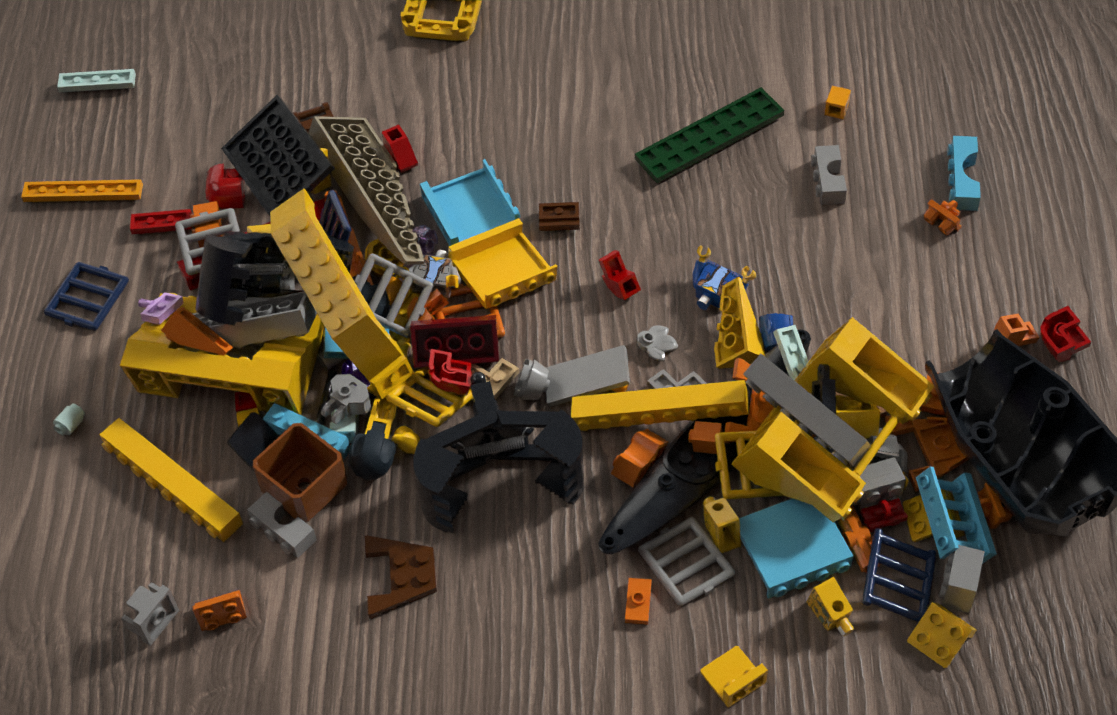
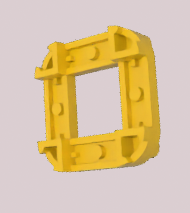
M407 0L404 11L401 12L402 28L406 36L467 41L474 32L482 0H456L462 2L454 22L422 19L427 0Z

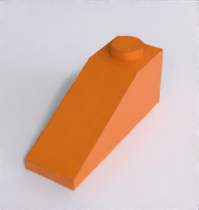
M183 306L172 314L161 329L168 340L179 345L220 355H226L233 349L232 345Z

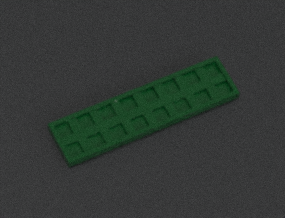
M760 87L635 153V160L656 183H659L784 116L785 110Z

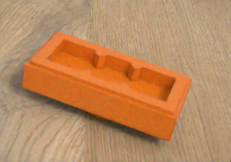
M629 578L625 623L648 625L652 579Z

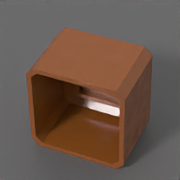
M293 423L253 460V469L261 492L263 494L268 492L283 505L287 513L295 519L299 517L304 522H309L347 486V475L341 453L302 423ZM303 482L310 483L306 489L299 488V485Z

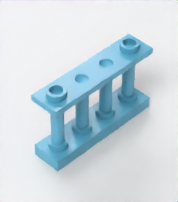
M930 466L916 477L940 559H944L959 548L958 545L985 551L982 564L997 554L970 473H963L952 482L937 479L934 467ZM941 489L952 491L955 501L943 499ZM947 509L958 511L961 521L951 520ZM953 529L965 531L967 541L956 540Z

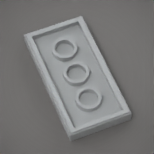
M624 345L546 367L549 370L547 379L550 380L546 396L547 404L550 407L572 401V397L594 395L630 385L627 349Z

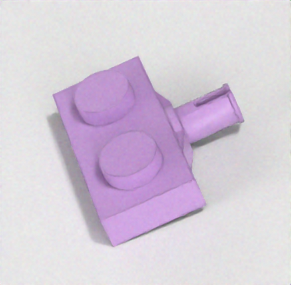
M166 292L159 298L151 301L141 298L138 306L146 308L140 313L141 319L145 322L160 325L184 302L182 296Z

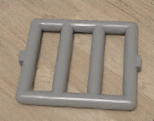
M229 208L209 214L208 212L199 213L200 216L175 223L188 275L200 273L201 264L193 266L192 258L203 256L204 249L202 247L189 250L188 243L203 240L205 235L218 236L225 234V232L240 231L234 209ZM228 217V225L189 235L185 234L184 228Z
M371 253L360 275L357 274L354 282L361 292L374 263L386 269L369 303V307L383 327L405 338H409L411 336V321H418L419 316H423L426 309L424 306L432 291L433 284ZM393 273L405 279L387 317L384 318L376 314L375 311ZM413 282L423 287V290L404 328L394 323V320Z
M693 517L688 518L671 529L666 527L660 531V535L638 548L640 555L679 606L687 604L702 594L707 596L714 591V587L735 575L733 567ZM689 528L697 535V538L657 561L650 553L652 549ZM703 544L710 552V555L670 578L662 569ZM717 561L723 572L681 595L675 586L676 584Z

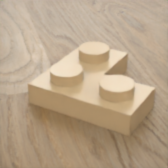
M501 358L490 372L471 363V375L475 372H482L486 377V382L490 381L494 399H496L519 374V368Z

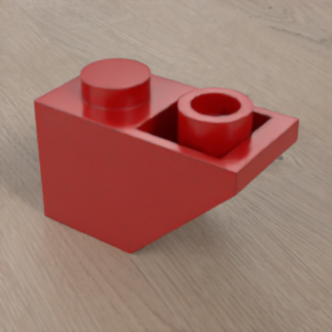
M400 125L381 132L383 144L396 162V166L401 173L418 166V161L409 139Z

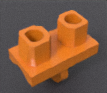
M931 199L927 203L929 209L924 214L926 222L933 225L938 218L943 222L938 228L946 236L954 229L959 231L962 228L959 224L960 219L957 217L960 211L956 209L958 203L955 200H952L950 203L943 201L939 205Z
M985 483L984 488L977 492L990 529H996L1001 522L1009 521L1013 515L1006 506H1002V501L989 485Z

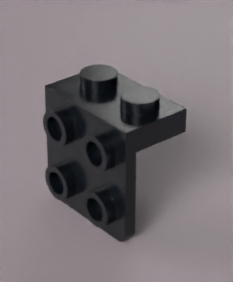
M252 412L228 439L227 444L254 471L253 460L281 434H277L258 413Z

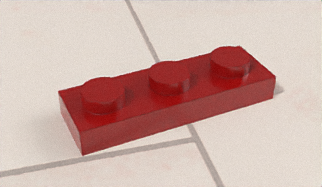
M191 209L131 214L130 231L132 235L176 231L175 223L190 219L192 212ZM192 226L184 228V230H190Z

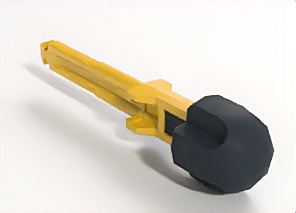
M397 335L394 341L397 342L404 356L408 358L411 347L410 338ZM376 396L365 434L359 433L355 435L350 448V466L356 476L365 480H376L384 476L393 463L396 447L395 443L389 440V435L396 413V405L388 402L386 397L382 400Z

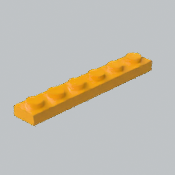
M142 180L24 182L21 198L23 202L140 200L143 183Z

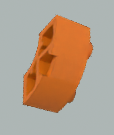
M649 429L636 432L631 439L629 447L614 459L612 464L614 468L611 474L631 487L636 486L648 471L650 464H654L663 453L669 441Z

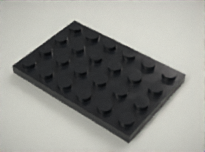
M278 95L265 105L221 148L269 216L272 210L302 189H306L309 194L335 169L290 108Z

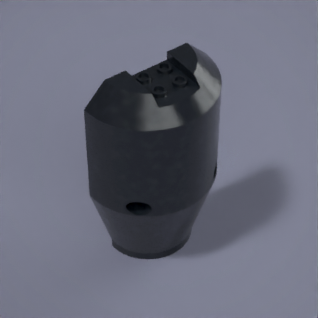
M998 329L994 330L989 341L975 356L953 370L937 373L930 360L926 361L925 371L933 382L958 448L1027 533L1068 536L1071 530L1092 520L1096 516L1105 517L1117 507V437L1068 381L1007 339Z

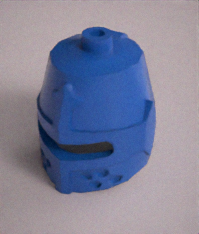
M773 313L759 317V330L765 352H769L777 345L773 332L776 329L792 326L793 316Z

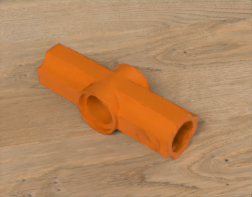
M850 506L852 509L850 514L844 520L842 518L838 519L837 522L843 532L842 536L850 551H852L861 572L867 573L872 545L869 529L862 525L854 507Z

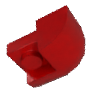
M224 163L214 165L207 172L206 199L209 202L217 201L218 207L222 209L244 208L245 181L235 168L225 169Z
M1069 306L1046 316L1040 326V337L1043 344L1058 362L1070 360L1073 354L1090 347L1091 344L1090 339L1079 327L1080 320Z
M431 349L428 364L430 381L437 388L445 392L467 396L471 383V363L451 359V352Z

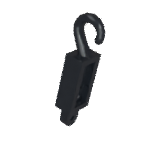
M820 364L817 371V380L812 382V395L836 414L835 379H830L829 365Z

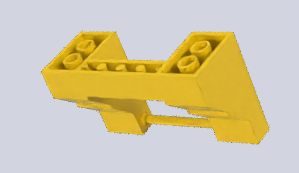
M183 297L184 303L179 308L183 306L189 312L197 313L195 309L197 297ZM172 314L160 325L144 322L141 328L128 338L120 367L139 393L178 398L182 384L186 383L250 393L260 411L268 412L272 405L276 403L301 415L325 326L318 314H316L312 326L306 335L300 337L296 335L289 336L279 341L275 339L264 342V346L253 356L252 360L247 357L233 358L228 355H212L201 350L192 352L185 349L183 345L171 342L166 338L161 329Z
M853 317L824 340L794 381L812 395V382L817 380L818 366L820 364H828L830 379H835L836 393L880 406L891 414V418L854 470L851 471L798 426L800 422L797 420L793 422L780 412L782 408L779 405L777 408L774 407L732 462V465L755 485L811 504L832 522L840 518L844 520L852 511L850 508L853 502L856 503L864 494L862 489L866 482L861 479V474L897 423L904 424L908 420L913 421L918 417L921 412L919 410L920 406L925 405L932 397L930 392L934 388L930 381Z

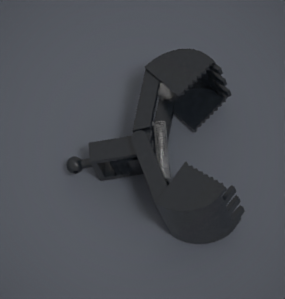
M237 231L225 232V235L222 237L205 235L195 306L196 311L201 316L211 321L235 326L236 322L242 323L244 312H242L241 308L228 306L229 301H246L247 296L273 298L304 291L281 289L283 274H287L284 273V270L286 272L287 269L288 272L290 266L271 233L254 232L245 234ZM327 235L350 273L354 252L353 245L337 237ZM257 275H258V276H263V283H262V279H260L259 277H257Z
M475 372L470 378L474 417L427 439H420L416 447L413 465L423 514L433 527L446 533L454 532L451 523H453L456 515L459 514V510L462 509L461 506L465 505L464 501H467L468 496L466 492L447 485L449 484L448 481L485 465L489 459L552 460L535 479V483L541 484V487L545 486V489L554 492V495L563 498V501L568 504L574 505L584 489L582 435L576 422L563 410L559 412L500 411L497 401L494 399L490 381L486 382V377L482 372ZM534 428H544L533 440V444H529L528 436L534 431ZM450 446L451 448L457 450L458 454L444 448Z

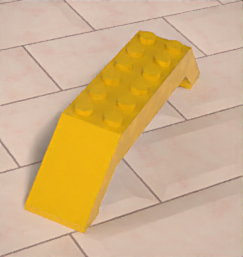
M302 189L270 212L271 235L333 341L366 379L370 381L398 357L404 356L397 342L392 339L374 316L316 218L315 204L306 189Z

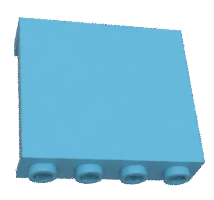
M485 159L482 160V169L432 188L427 181L420 183L421 197L449 246L520 218L519 210L516 206L513 207L509 193L504 192L502 181L495 177L496 174L493 166H489Z
M789 499L739 518L740 538L767 588L768 599L774 596L781 597L787 591L795 588L802 589L813 581L825 580L831 574L843 573L852 565L853 554L835 522L830 521L811 504L796 499Z

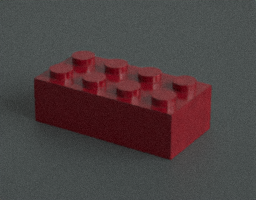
M496 315L411 321L410 331L414 368L428 367L431 349L451 352V359L469 363L499 361Z

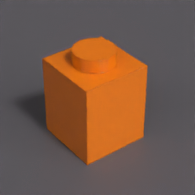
M695 421L694 429H690L689 443H692L693 451L717 454L715 434L723 432L722 424Z

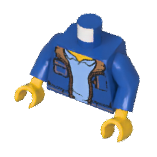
M701 245L697 249L700 257L699 260H696L692 274L693 287L696 289V297L699 299L697 305L702 310H707L710 305L720 308L722 286L740 277L746 290L749 285L748 281L756 278V272L753 270L747 276L750 268L745 266L741 271V276L710 260L706 263L705 259L710 257L711 251L708 248L707 253L701 255L703 248Z

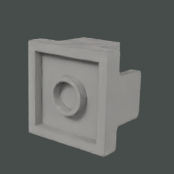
M152 582L148 585L150 590L139 586L127 601V605L130 608L139 612L136 618L133 620L126 615L121 618L125 627L140 636L143 642L149 646L153 644L179 611L170 589L164 585L159 587Z

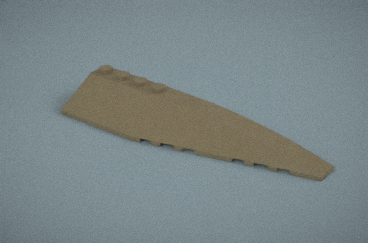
M314 116L309 135L319 148L328 149L329 161L335 167L331 174L358 215L384 246L404 265L424 264L420 245L417 244L418 237L413 231L414 224L410 220L411 213L406 196L402 193L403 186L399 183L400 176L399 172H396V162L368 120L356 117Z

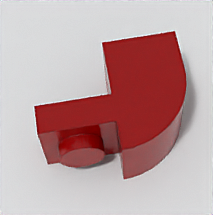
M614 250L599 259L604 273L602 279L616 297L626 300L641 291L635 273L625 268L619 251Z

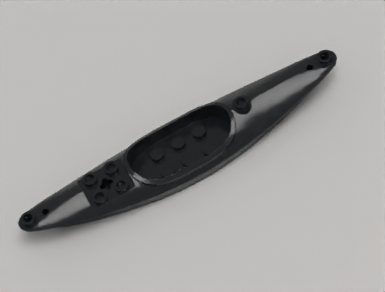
M800 329L797 331L806 353L811 342V336L807 331ZM777 344L764 356L788 375ZM746 383L747 390H748V414H749V407H750V400H751L752 388H750V387L748 386V384ZM748 414L736 417L726 416L691 421L658 457L618 510L598 542L600 551L613 555L634 545L686 511L721 482L720 473L716 471L715 462L718 461L717 454L694 452L692 443H689L690 429H694L695 421L721 423L723 432H725L727 422L747 426ZM736 442L725 443L729 473L734 468L732 462L738 456Z

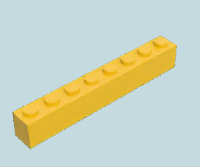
M745 380L576 396L572 397L571 418L576 422L580 430L587 431L589 429L629 427L641 424L651 425L662 422L672 423L675 421L715 419L726 416L736 417L748 414V390Z
M116 419L99 434L103 441L101 445L109 454L113 452L122 465H129L137 477H144L146 483L152 489L157 488L167 501L172 500L175 502L176 507L183 514L187 512L191 515L190 517L198 526L202 524L206 527V531L213 538L218 537L224 542L243 524L239 512L122 419Z

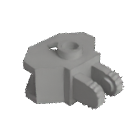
M351 374L335 375L330 380L333 391L330 394L331 399L321 409V414L327 417L337 409L331 418V421L335 424L339 423L345 416L367 414L372 409L367 385Z

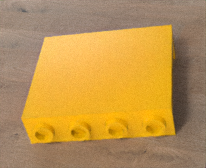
M519 218L449 246L448 258L452 260L453 267L457 268L460 277L485 309L498 306L502 302L514 299L521 294L533 291L556 280L558 266L555 264L550 267L523 234V223Z

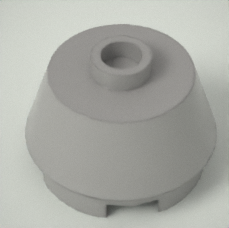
M525 359L513 395L520 397L521 400H539L542 392H547L550 380L547 379L549 370L535 359L533 361Z

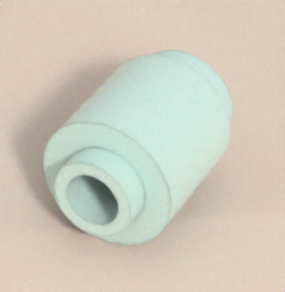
M74 403L66 406L53 421L55 431L60 435H70L84 420L85 412Z

